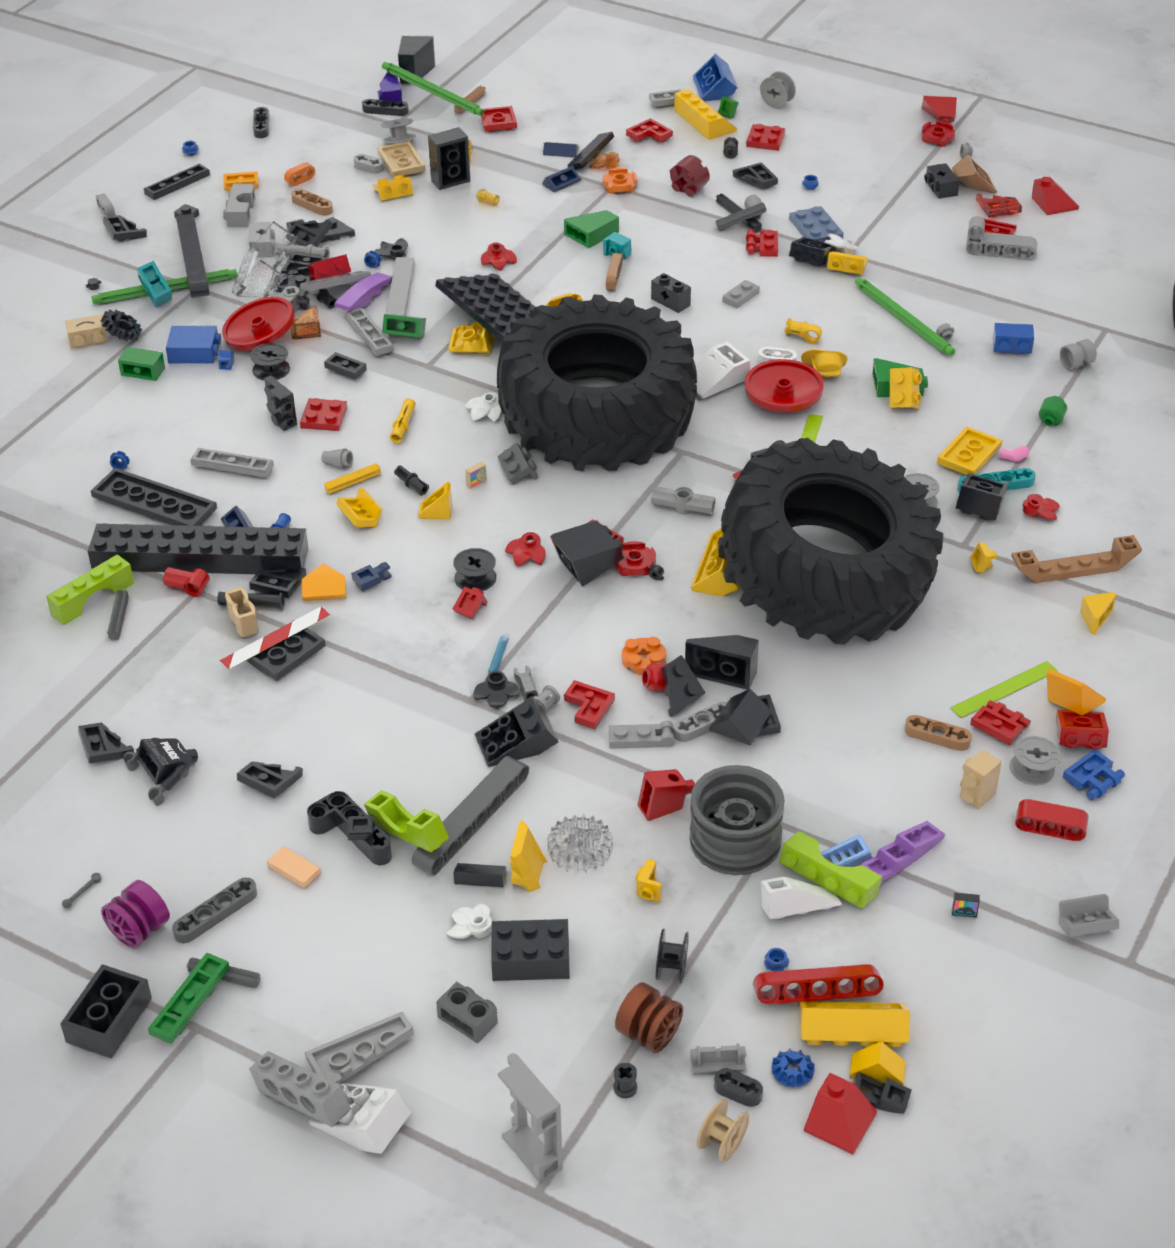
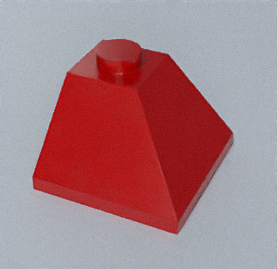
M923 96L921 108L936 120L951 123L956 117L957 97Z
M1042 177L1034 180L1031 198L1046 215L1079 209L1078 204L1051 177Z
M829 1073L817 1092L804 1126V1132L854 1155L876 1117L877 1110L854 1083Z

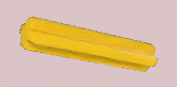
M375 463L333 479L324 484L325 490L328 494L365 481L380 475L381 468Z

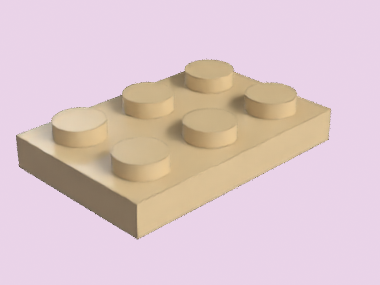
M410 141L377 147L378 154L392 177L402 174H418L425 171V164Z

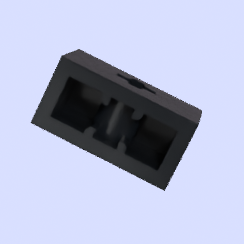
M947 163L927 166L924 180L938 199L958 196L960 180Z
M662 273L651 280V299L680 313L691 305V287L668 274Z

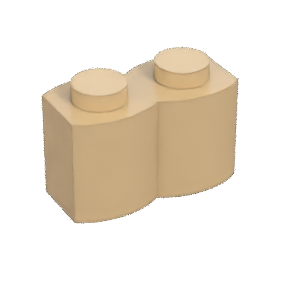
M239 587L226 591L228 615L230 620L235 623L236 632L241 637L258 633L255 607L249 601L246 590Z

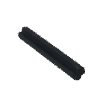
M721 193L716 196V202L731 214L743 210ZM754 217L742 221L749 228L753 229L754 232L762 230V223Z

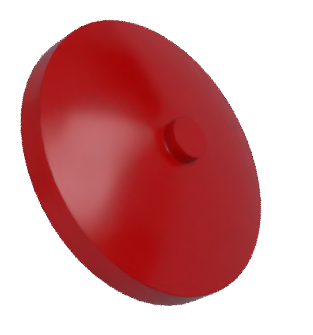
M264 297L251 301L228 317L222 328L223 338L230 348L240 351H249L259 345L273 343L291 328L295 320L294 309L288 300L281 297Z
M776 359L760 363L753 367L745 378V392L748 398L759 407L770 411H802L815 405L823 394L824 383L820 373L810 365L795 360Z

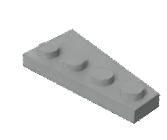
M402 1011L305 1052V1056L314 1073L337 1084H341L412 1037L414 1031Z

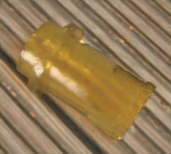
M480 189L476 195L479 202H486L497 206L500 200V196L489 193L486 189Z

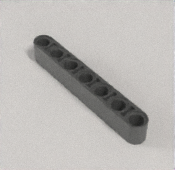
M510 756L503 758L442 822L449 838L432 852L418 847L412 856V864L432 875L439 873L523 784L529 774V766Z

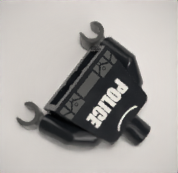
M176 738L141 739L140 745L136 749L137 752H127L123 757L128 770H135L140 763L156 785L161 784L160 787H152L148 791L150 800H153L154 804L159 806L164 802L163 793L166 790L169 791L177 782L188 775L190 763L197 762L198 753L196 749L186 750Z

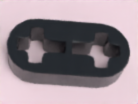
M728 1068L720 1069L715 1073L714 1089L721 1096L749 1107L757 1106L762 1101L763 1086L756 1079ZM726 1080L731 1081V1083L727 1082L726 1085L722 1084V1082H725ZM751 1090L755 1091L751 1095L746 1094V1092L749 1093Z

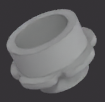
M969 143L962 144L960 147V157L963 158L966 155L971 157L973 147Z
M945 323L937 328L936 333L947 341L952 338L955 329L950 324Z

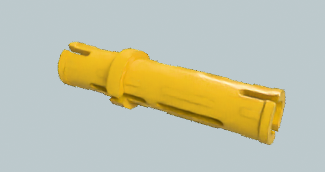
M408 398L404 400L399 416L392 425L393 430L390 434V440L394 443H400L404 433L408 430V422L416 405L413 399Z

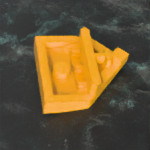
M257 171L223 174L224 190L231 191L233 184H254V189L259 187Z
M324 563L302 579L303 601L346 598L345 576Z

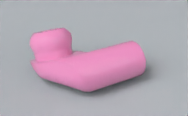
M1019 446L1012 451L1001 448L999 458L1019 462L1029 455V449L1026 446Z

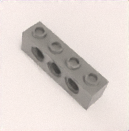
M269 1051L249 1068L259 1092L330 1127H333L351 1109L341 1085Z

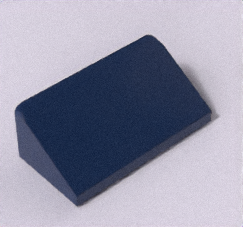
M545 142L543 155L576 157L579 145Z
M570 166L545 177L542 184L551 191L556 192L581 181V178L574 167Z
M237 505L221 518L225 527H253L245 512Z

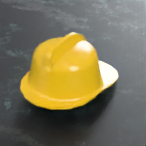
M810 349L801 355L802 362L816 369L823 378L840 376L842 367L848 361L847 356L839 351Z

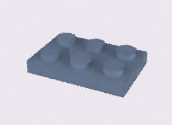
M822 206L789 213V220L803 237L825 242V240H831L830 237H827L828 234H836L843 239L844 233Z

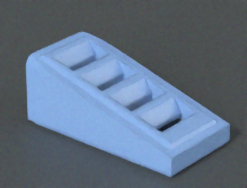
M860 834L821 852L825 859L831 858L834 864L843 867L860 866L861 863L872 859L871 852ZM849 853L851 856L847 858L845 854ZM836 856H840L842 860L838 862Z

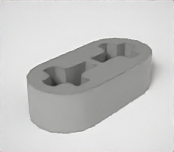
M358 154L354 156V167L374 174L383 171V161L366 154Z
M105 193L96 195L97 205L104 217L115 216L113 204Z

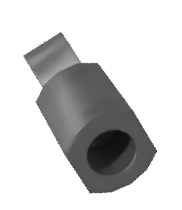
M525 666V673H519L517 668H514V679L518 683L524 701L530 697L538 696L531 677L530 667Z

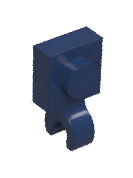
M382 562L374 568L368 565L351 573L352 580L361 591L381 583L380 579L387 580L392 577L388 571L390 566L387 562Z

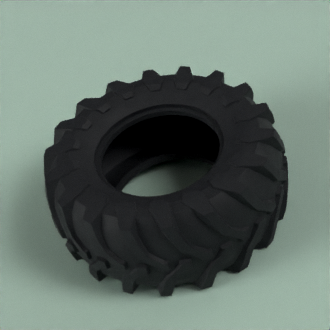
M596 294L588 301H579L572 297H565L561 299L556 307L546 305L535 307L530 318H519L513 323L510 334L506 335L502 341L497 365L498 401L502 413L505 414L504 423L508 433H518L521 436V448L526 447L528 451L537 448L544 452L545 462L553 464L559 459L572 462L575 470L584 471L588 464L601 465L607 471H617L623 462L628 461L638 465L648 463L653 452L667 453L670 451L677 437L683 436L689 426L697 394V370L693 359L694 349L691 338L680 336L682 332L681 324L677 320L666 322L660 318L661 309L654 306L645 310L635 306L634 299L627 297L622 302L608 301L603 295ZM584 376H607L624 380L626 383L610 387H587L567 381Z
M799 438L791 448L780 444L771 445L761 457H753L747 462L734 483L726 500L725 509L722 512L721 531L723 532V537H720L718 541V557L727 560L723 575L725 582L737 583L743 590L739 601L745 607L756 604L767 612L766 622L774 627L782 621L795 627L798 636L809 640L815 634H823L834 644L845 645L855 635L868 642L875 641L888 629L896 631L903 627L928 593L937 573L938 560L936 557L941 554L943 548L944 533L936 530L941 520V512L939 508L930 507L926 504L924 498L929 490L925 485H912L904 477L906 468L901 464L890 467L878 460L876 451L869 448L863 453L849 450L843 441L833 439L827 446H820L808 438ZM814 525L839 531L857 541L864 547L867 553L843 554L820 548L803 539L792 527Z

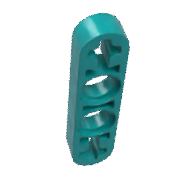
M1028 468L976 474L977 476L1008 484L1007 490L1032 487L1036 476L1035 472ZM966 476L958 480L957 490L959 493Z

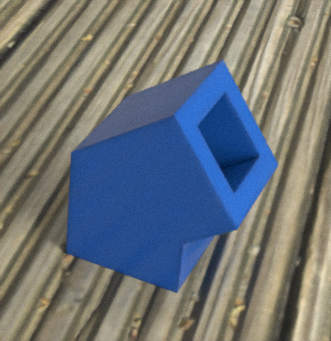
M219 351V369L231 370L234 364V351Z

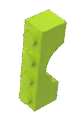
M117 554L48 594L46 598L51 616L62 625H65L82 614L85 602L96 591L109 588L117 593L118 590H124L134 584L130 564Z
M383 790L364 803L368 815L373 816V821L383 831L424 850L432 852L449 838L438 814L423 809L416 816H413L401 805L396 796Z
M798 831L783 843L779 863L846 901L863 909L878 896L882 881L881 875L862 865L843 867L829 862L819 851L820 842L801 831Z

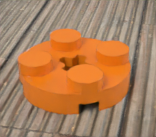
M614 168L608 170V174H603V186L607 188L608 193H630L635 190L637 185V175L635 172L629 173L626 168Z
M657 637L628 639L622 649L623 666L626 669L628 667L633 669L635 674L642 675L643 670L650 663H666V649Z

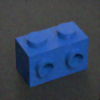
M994 324L993 352L1032 354L1034 343L1033 325Z

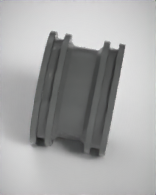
M742 765L723 766L704 774L694 785L691 794L690 811L692 819L689 840L695 857L711 870L728 875H748L768 867L777 858L782 842L781 823L783 821L785 799L778 782L759 769Z

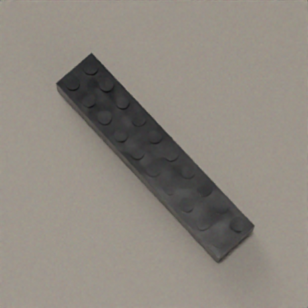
M103 523L96 524L87 552L91 569L118 554L130 564L131 570L136 572H165L167 568H173L187 572H193L194 569H202L207 573L256 574L258 570L286 569V573L299 572V568H304L308 541L306 528Z

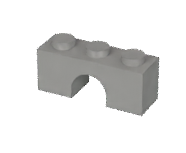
M233 184L231 191L228 192L229 200H226L223 218L227 221V227H248L251 218L250 208L254 207L256 199L254 184Z

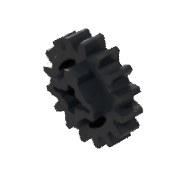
M111 309L105 311L100 321L102 326L106 327V331L112 336H117L118 339L125 341L131 340L133 342L137 340L142 331L141 325L136 323V319L116 309L115 311Z

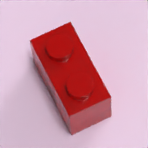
M347 254L313 262L308 265L312 281L351 272Z

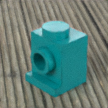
M614 232L603 239V255L607 256L609 254L612 256L613 253L623 254V260L631 255L630 238Z

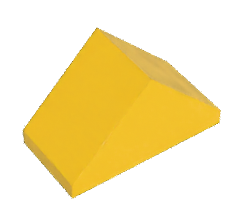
M447 481L420 503L418 517L421 519H450L452 511L451 483Z
M1110 592L1083 596L1080 613L1090 633L1095 635L1114 610L1116 593Z
M881 1041L852 1053L849 1078L854 1079L857 1073L860 1072L882 1083L888 1078L903 1085L906 1061Z

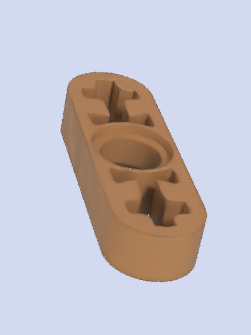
M295 189L291 192L294 204L324 216L330 215L333 212L332 202L304 189Z
M613 253L606 276V290H616L622 269L623 254Z
M911 715L906 719L905 733L910 737L958 751H964L970 747L972 735L965 728L919 715ZM939 730L942 731L944 734L935 735L932 733V731Z

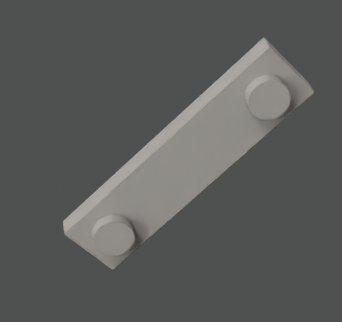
M357 271L303 282L300 284V289L308 291V294L319 293V289L353 282L356 284L370 276L371 272Z
M363 308L345 313L346 319L376 356L394 351L393 344Z
M198 448L190 459L192 466L264 478L268 477L274 466V462L271 459Z

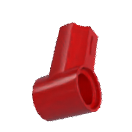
M167 568L163 578L164 585L184 589L192 597L200 596L210 581L208 573L202 569H194L193 572Z

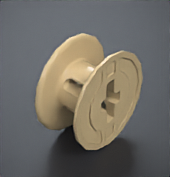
M726 1099L717 1102L708 1113L700 1128L696 1145L698 1149H704L712 1141L721 1145L718 1156L720 1162L727 1161L737 1150L747 1131L750 1119L748 1112H742L735 1120L727 1117L728 1102Z

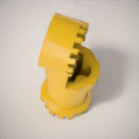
M791 318L787 319L786 335H789V333L800 335V338H804L810 344L819 342L823 333L820 326L809 324L806 321L802 323L792 321ZM813 331L818 337H812L808 332Z

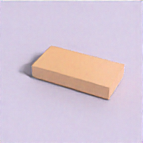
M284 846L267 860L269 868L304 889L321 874L318 866Z

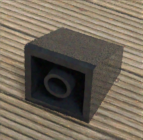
M402 36L398 51L399 67L421 78L435 67L434 36ZM400 78V84H411Z
M597 520L554 533L550 536L560 561L582 587L624 559L621 551L624 548L617 538L613 539L609 528L606 525L602 526Z

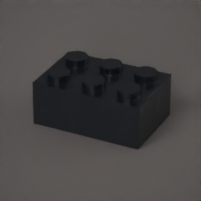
M457 127L428 135L430 174L433 184L439 190L471 182L468 136L463 130Z
M568 919L491 921L492 980L570 979Z
M102 964L60 1023L65 1042L112 1059L152 999L148 980Z

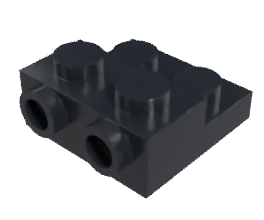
M802 237L791 242L789 256L793 257L795 261H809L811 265L822 266L828 262L829 252H835L836 247L822 241Z
M271 375L264 378V391L268 402L266 406L268 411L272 413V422L283 431L296 426L297 419L293 393Z

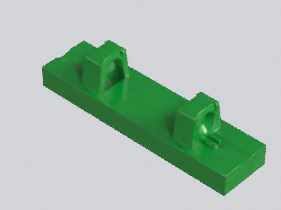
M206 952L148 1027L149 1035L172 1044L177 1036L181 1035L186 1029V1024L205 999L214 992L215 986L230 968L229 962Z

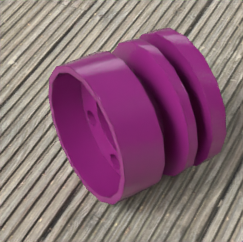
M141 880L133 881L122 890L121 897L116 896L112 898L111 902L106 903L101 909L102 918L106 926L120 942L130 948H137L142 944L143 940L150 937V931H157L170 918L169 909L161 896L150 885Z

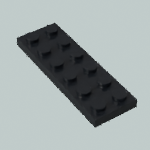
M114 468L91 490L93 498L171 525L201 526L217 509L215 501L118 468Z

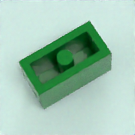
M384 314L382 333L424 337L426 318Z
M127 347L118 359L121 376L157 381L165 369L163 352Z

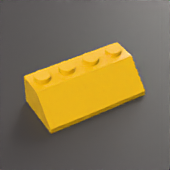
M683 89L675 93L674 111L708 140L737 131L734 125L691 90Z
M721 528L710 535L691 585L693 591L725 596L730 592H736L740 587L737 583H726L723 576L727 560L718 557V541L720 537H723Z
M799 1002L800 1037L802 1040H806V1044L821 1045L822 1041H833V1045L846 1046L849 1045V1041H859L861 1046H871L876 1044V1042L882 1041L886 1042V1045L890 1047H901L902 1043H909L910 1010L904 1003Z

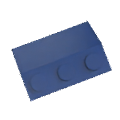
M716 53L693 75L700 97L704 101L721 100L722 96L729 97L738 88L729 65Z

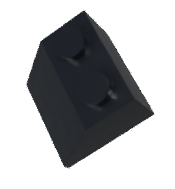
M968 473L961 486L955 508L960 509L965 514L974 513L980 515L985 520H996L1008 484Z

